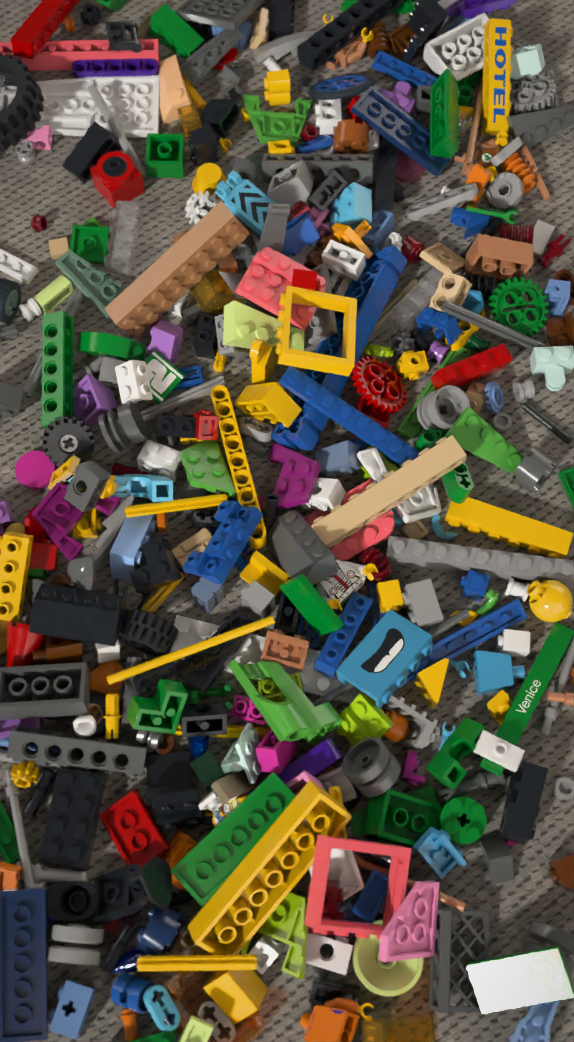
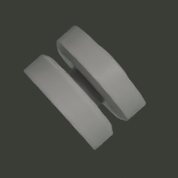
M68 924V926L52 925L50 938L55 941H63L65 944L64 946L52 945L49 947L47 961L100 965L101 952L98 949L87 948V944L102 943L104 930L78 924Z

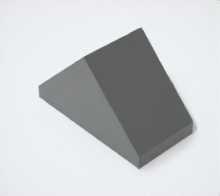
M498 834L480 838L479 842L491 884L514 880L512 854L505 840L499 838Z

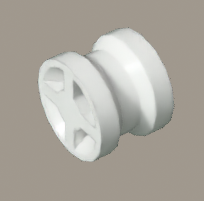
M33 298L28 299L26 304L18 306L28 322H31L36 315L40 316L42 314L41 309Z

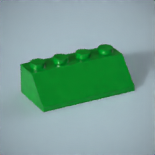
M445 69L430 87V155L451 158L459 150L460 146L458 141L460 129L458 124L460 112L458 99L460 91L458 90V81L449 69Z

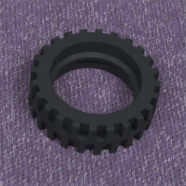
M0 53V87H17L12 102L0 113V150L5 151L7 146L12 145L14 147L18 145L17 141L21 138L25 140L30 130L34 131L36 128L35 122H39L41 119L39 112L44 110L42 104L44 96L25 63H22L18 57L13 58L11 54L6 53L3 56Z

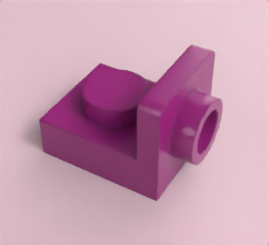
M408 750L405 753L401 779L406 780V785L418 787L419 784L425 782V777L413 774V772L418 770L419 759L416 758L417 752Z

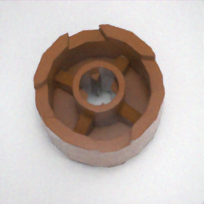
M355 119L337 122V127H333V150L337 154H368L369 125L364 121L362 124L355 123Z

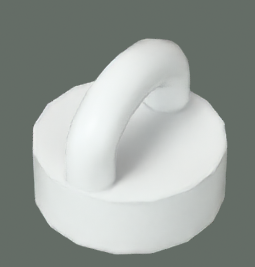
M80 715L73 721L75 733L79 737H89L96 731V721L91 715Z

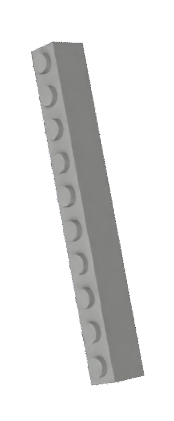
M395 536L388 537L385 558L388 559L387 561L390 564L467 574L469 570L489 575L491 578L510 580L512 577L514 581L532 583L535 580L540 583L545 580H556L563 583L567 588L574 589V561Z

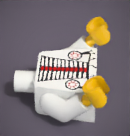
M337 559L335 562L338 573L316 583L315 589L333 611L342 610L341 606L351 598L353 592H357L364 585L366 579L364 576H367L369 580H373L372 572H379L374 564L371 563L365 566Z

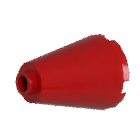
M8 621L7 667L35 665L36 663H33V650L43 649L48 635L30 633V625L17 623L16 627H14L12 622Z

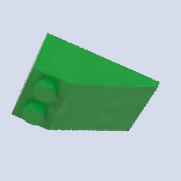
M388 789L376 797H370L362 833L413 846L430 826L437 829L442 806Z

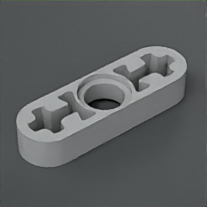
M517 136L490 159L494 167L505 161L524 144L521 138Z

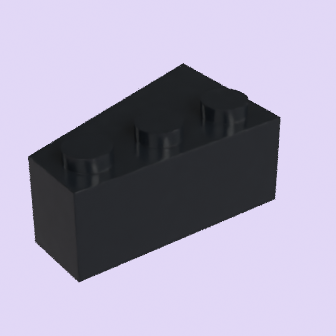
M94 121L87 129L83 138L77 142L72 153L66 157L62 166L71 175L85 184L92 178L90 168L97 164L99 158L108 152L120 151L122 147L111 132Z
M521 760L517 771H512L498 833L499 838L525 845L530 839L533 840L536 831L534 823L540 811L539 803L549 768Z

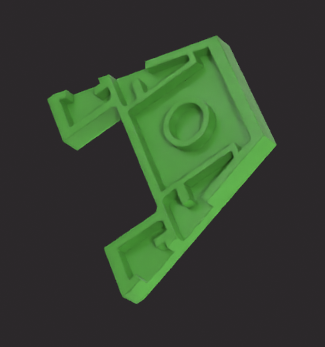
M243 94L242 102L261 144H268L270 141L289 140L291 146L295 147L297 145L311 106V100L296 99L295 114L260 111L259 96Z

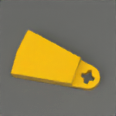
M255 338L249 355L252 360V385L269 383L277 357L273 346L265 344L264 340Z

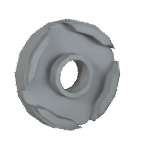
M503 172L496 175L494 180L489 183L490 186L486 193L488 201L493 207L508 210L519 203L523 196L524 187L517 175ZM504 187H509L508 193L501 195V190Z

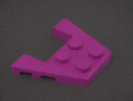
M274 443L268 459L272 463H284L273 492L274 495L279 497L277 508H289L309 503L321 465L308 457ZM257 496L260 510L262 512L265 507L266 499L265 497Z
M56 483L32 512V516L66 558L72 561L80 555L84 547L79 542L70 538L68 534L86 512L80 511L64 499L68 485ZM114 496L112 498H99L95 508L110 516L120 504V498Z

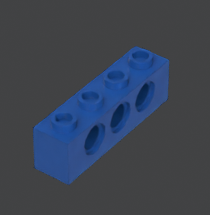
M355 591L353 592L340 616L344 625L339 630L331 632L316 659L313 670L333 680L337 673V668L344 660L365 621L373 600Z

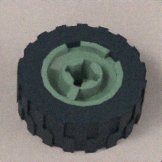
M0 278V322L8 324L14 319L18 311L22 293L19 283L5 278Z

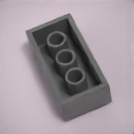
M87 662L1 667L0 720L89 715L91 673Z

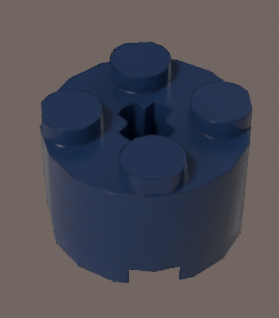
M154 904L148 915L149 923L147 927L142 926L136 938L138 940L137 944H139L141 950L153 956H166L165 951L171 952L180 933V924H184L186 916L169 907L162 908Z

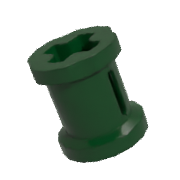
M475 331L469 337L465 346H470L478 353L488 350L491 342H486Z

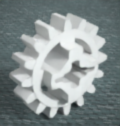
M201 191L197 195L194 193L188 199L185 211H187L186 218H191L189 224H197L221 199L216 200L215 194L209 196L208 191H206L205 195Z

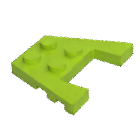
M289 892L257 932L290 945L281 971L304 980L308 926L304 923L308 899ZM251 939L239 953L246 955Z

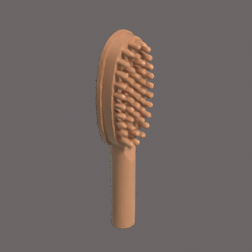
M523 145L518 149L519 156L523 159V163L527 164V168L532 170L531 174L534 173L536 175L535 182L544 201H548L551 199L547 187L538 173L527 146Z

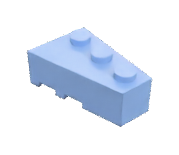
M155 514L125 518L109 552L111 577L132 582L129 573L140 568L144 557L141 545L149 542L152 532L156 531L157 521L155 520Z

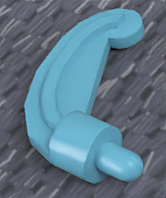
M438 514L433 516L432 528L440 539L450 540L452 537L458 536L457 533H452V531L445 532L438 522L440 516Z

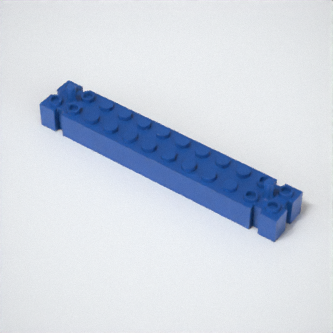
M395 245L383 247L382 251L378 248L370 250L373 255L369 259H365L366 266L358 281L352 279L344 294L345 297L357 299L355 364L358 362L392 291L398 286L396 284L399 279L397 276L403 272L408 261ZM344 314L341 317H335L337 333L319 342L314 353L342 358ZM306 369L304 372L305 375L338 397L341 396L350 378V375L343 376ZM293 393L291 398L302 411L289 428L284 427L282 422L277 424L271 437L279 445L290 450H297L299 448L301 450H313L320 443L317 434L324 430L329 417Z

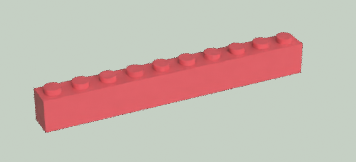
M139 39L142 50L138 53L132 50L110 51L108 40L48 41L34 59L15 56L11 42H0V53L3 56L7 53L11 54L13 58L18 57L22 63H25L29 71L72 70V64L76 60L152 58L157 61L158 68L160 63L158 39Z

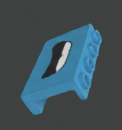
M390 609L337 668L338 681L344 685L349 682L374 699L376 706L381 708L384 703L388 704L390 702L389 698L393 696L395 690L405 684L407 676L418 669L423 657H427L432 652V635Z

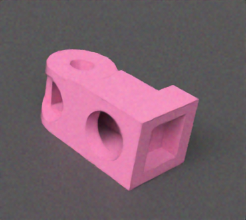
M43 125L42 129L30 130L27 133L28 137L25 140H29L33 144L34 149L51 150L53 135L50 125Z

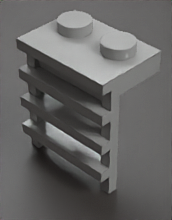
M390 696V702L388 704L384 703L382 707L388 711L396 710L398 714L405 716L410 722V734L400 744L406 748H424L428 746L432 740L431 734L438 720L425 718L427 713L424 711H414L416 706L413 704L405 705L403 697Z

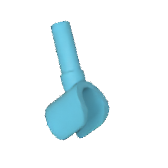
M451 659L448 662L456 668L461 678H466L465 673L462 671L463 669L471 671L466 661L457 662Z
M446 722L441 727L442 740L438 751L455 731V725H453L450 732L445 730Z

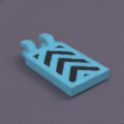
M233 170L229 173L226 183L221 181L217 185L218 189L215 190V194L224 201V204L235 216L261 236L268 213V204L275 202L250 181L242 180L241 175Z

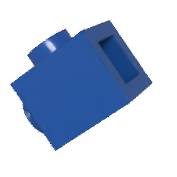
M469 570L467 575H463L459 587L462 588L460 596L481 602L490 576Z

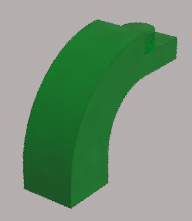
M80 332L75 352L90 356H114L126 361H143L146 345L131 341L129 338L106 333Z

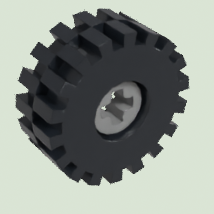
M64 415L62 418L57 417L55 421H51L44 431V453L58 467L73 455L80 458L79 464L84 463L86 459H90L91 453L94 451L93 431H91L90 425L86 424L82 418L78 419L74 415L72 417H68V415ZM69 438H72V443L74 445H69L68 447L65 446V442L63 440H68Z

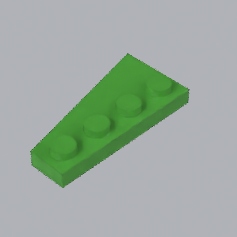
M470 407L465 408L444 436L448 438L453 435L463 450L490 462V464L510 474L514 473L524 458L519 451Z

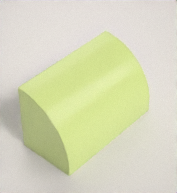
M60 275L36 294L33 299L44 314H49L70 297L74 289L72 283L66 277Z

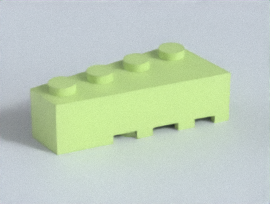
M233 300L224 306L223 345L251 349L254 339L258 338L264 340L265 344L273 346L275 351L276 344L279 343V338H276L277 328L281 322L277 321L276 318ZM290 325L289 348L304 351V331Z

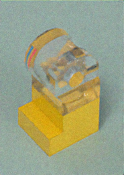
M458 105L460 108L458 136L465 137L470 132L474 109L473 107Z

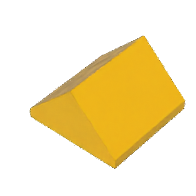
M444 658L420 671L414 680L415 686L429 709L433 710L439 702L449 659Z
M218 970L203 986V989L235 1025L259 1009L268 987L254 970Z

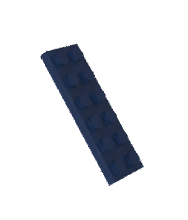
M372 86L367 89L351 109L353 114L366 122L436 178L454 157V155L451 158L430 155V131Z
M46 887L0 890V1042L47 1040Z

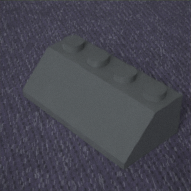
M296 509L276 518L266 536L267 542L265 546L290 579L304 574L310 583L314 585L338 573L334 554Z

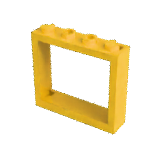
M287 285L285 292L280 294L279 305H282V309L279 310L277 321L281 322L276 333V338H279V343L276 344L275 352L278 354L277 364L349 376L355 366L357 299ZM292 303L344 312L342 358L289 348Z

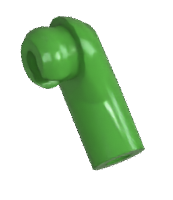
M489 588L485 592L484 597L488 600L476 611L479 614V618L491 612L498 601L499 594L493 588Z

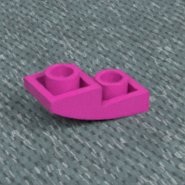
M235 694L232 703L233 708L230 710L229 715L267 726L266 720L251 698Z

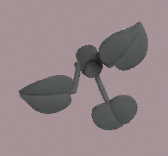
M94 556L76 558L70 561L67 570L70 582L76 585L75 588L100 592L98 585L94 583ZM31 579L26 584V597L32 608L35 595L41 583L47 584L41 579ZM82 641V651L88 653L95 652L94 643Z

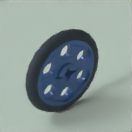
M361 74L333 77L311 86L308 90V95L318 100L351 97L367 91L370 86L373 87L374 79L371 76Z

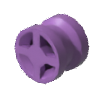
M435 340L429 348L426 357L429 359L433 358L438 364H441L450 347L447 345L443 346L439 341Z

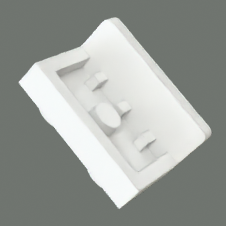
M130 360L115 367L122 404L129 401L136 403L141 400L150 401L153 399L145 361Z
M148 439L137 457L138 468L141 471L171 478L175 482L176 472L182 463L180 459L181 451Z

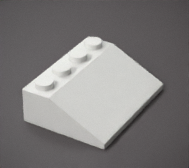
M482 13L425 43L423 59L439 75L445 69H449L457 81L482 69L484 24L489 20L488 16Z

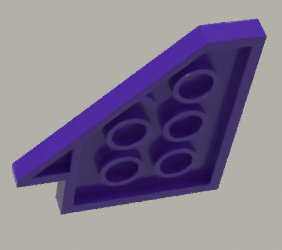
M456 0L445 10L449 13L447 17L461 14L466 19H472L477 14H490L495 9H508L510 5L516 4V0Z

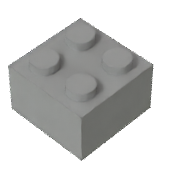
M302 159L272 176L267 195L275 203L289 204L291 208L296 202L304 201L310 196L315 177Z
M431 578L405 585L402 593L404 602L402 610L407 612L408 618L406 619L426 632L442 623L444 618Z

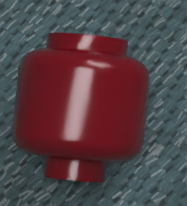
M407 236L402 239L401 253L408 260L407 262L415 264L422 261L419 255L425 249V244L413 236Z

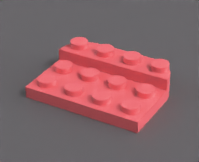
M264 247L263 250L255 254L235 293L278 316L279 310L282 309V305H279L280 294L285 292L287 285L292 286L293 269L312 270L280 252L272 250L270 247ZM317 274V279H320L319 292L325 293L326 280ZM292 303L290 323L305 331L317 307Z
M372 479L347 492L340 504L343 506L349 502L348 499L354 494H361L366 491V487L373 483ZM316 510L305 516L304 520L311 527L314 524V520L320 516L325 517L329 515L331 511ZM392 510L332 547L330 550L334 554L335 560L349 562V560L360 555L364 550L382 541L386 542L395 528Z

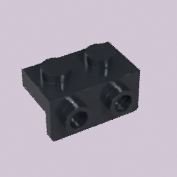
M162 413V416L157 415L156 435L196 438L197 418L190 414H182V417H174L173 413Z

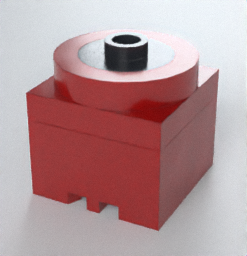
M121 150L104 154L99 158L97 164L90 168L94 187L115 211L124 206V203L127 201L130 202L132 198H137L145 192L142 174L133 165L132 159Z

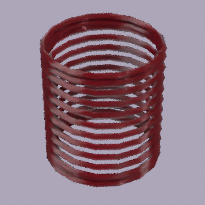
M502 223L499 227V238H505L506 235V239L509 237V240L533 244L534 225H529L527 241V224L524 239V224L521 238V224L518 236V224L516 225L515 234V224H513L512 233V224H510L509 231V224H507L506 230V224Z

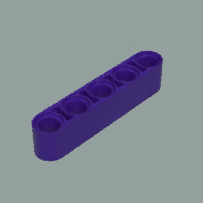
M152 58L76 60L72 64L74 78L159 75L158 63Z
M329 738L285 767L281 774L277 773V776L285 784L304 770L313 777H316L341 760L343 755L333 740Z

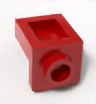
M207 409L194 412L193 417L197 418L196 439L217 440L219 416L213 414L212 410Z

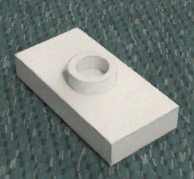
M483 730L473 752L516 772L525 750Z

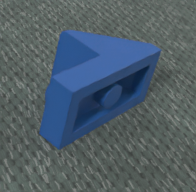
M454 206L450 223L458 227H466L463 238L466 239L480 233L481 229L488 225L490 216L466 211V209Z

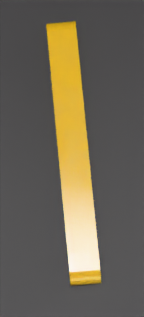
M217 385L211 390L212 406L215 415L219 416L218 429L232 482L236 490L237 501L241 506L257 507L261 512L229 391L225 386ZM246 481V483L240 484L239 482ZM246 498L252 499L249 502L243 501ZM263 517L248 540L249 545L254 549L263 548L267 542ZM255 534L261 535L260 538H253L252 536Z

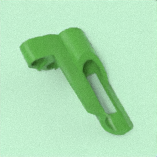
M236 660L231 661L229 668L280 742L284 740L296 741L303 738L309 746L318 743L326 732H331L341 725L343 720L331 703L326 702L315 707L278 662L260 661L255 664H243ZM249 678H272L285 696L286 701L274 702L261 697Z

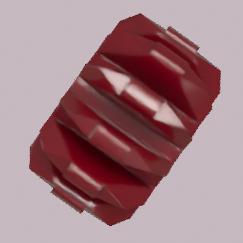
M370 547L364 550L357 558L358 564L366 566L372 563L379 571L378 573L372 572L374 579L370 580L371 582L376 584L382 582L392 572L391 564L387 561L388 559L377 548Z

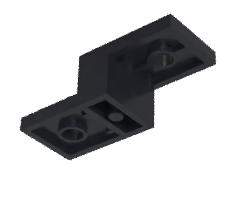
M418 0L415 3V9L408 16L410 20L406 26L416 35L412 37L408 43L409 46L403 52L405 55L402 59L403 62L409 64L425 47V43L431 41L439 32L449 15L438 4L440 0Z

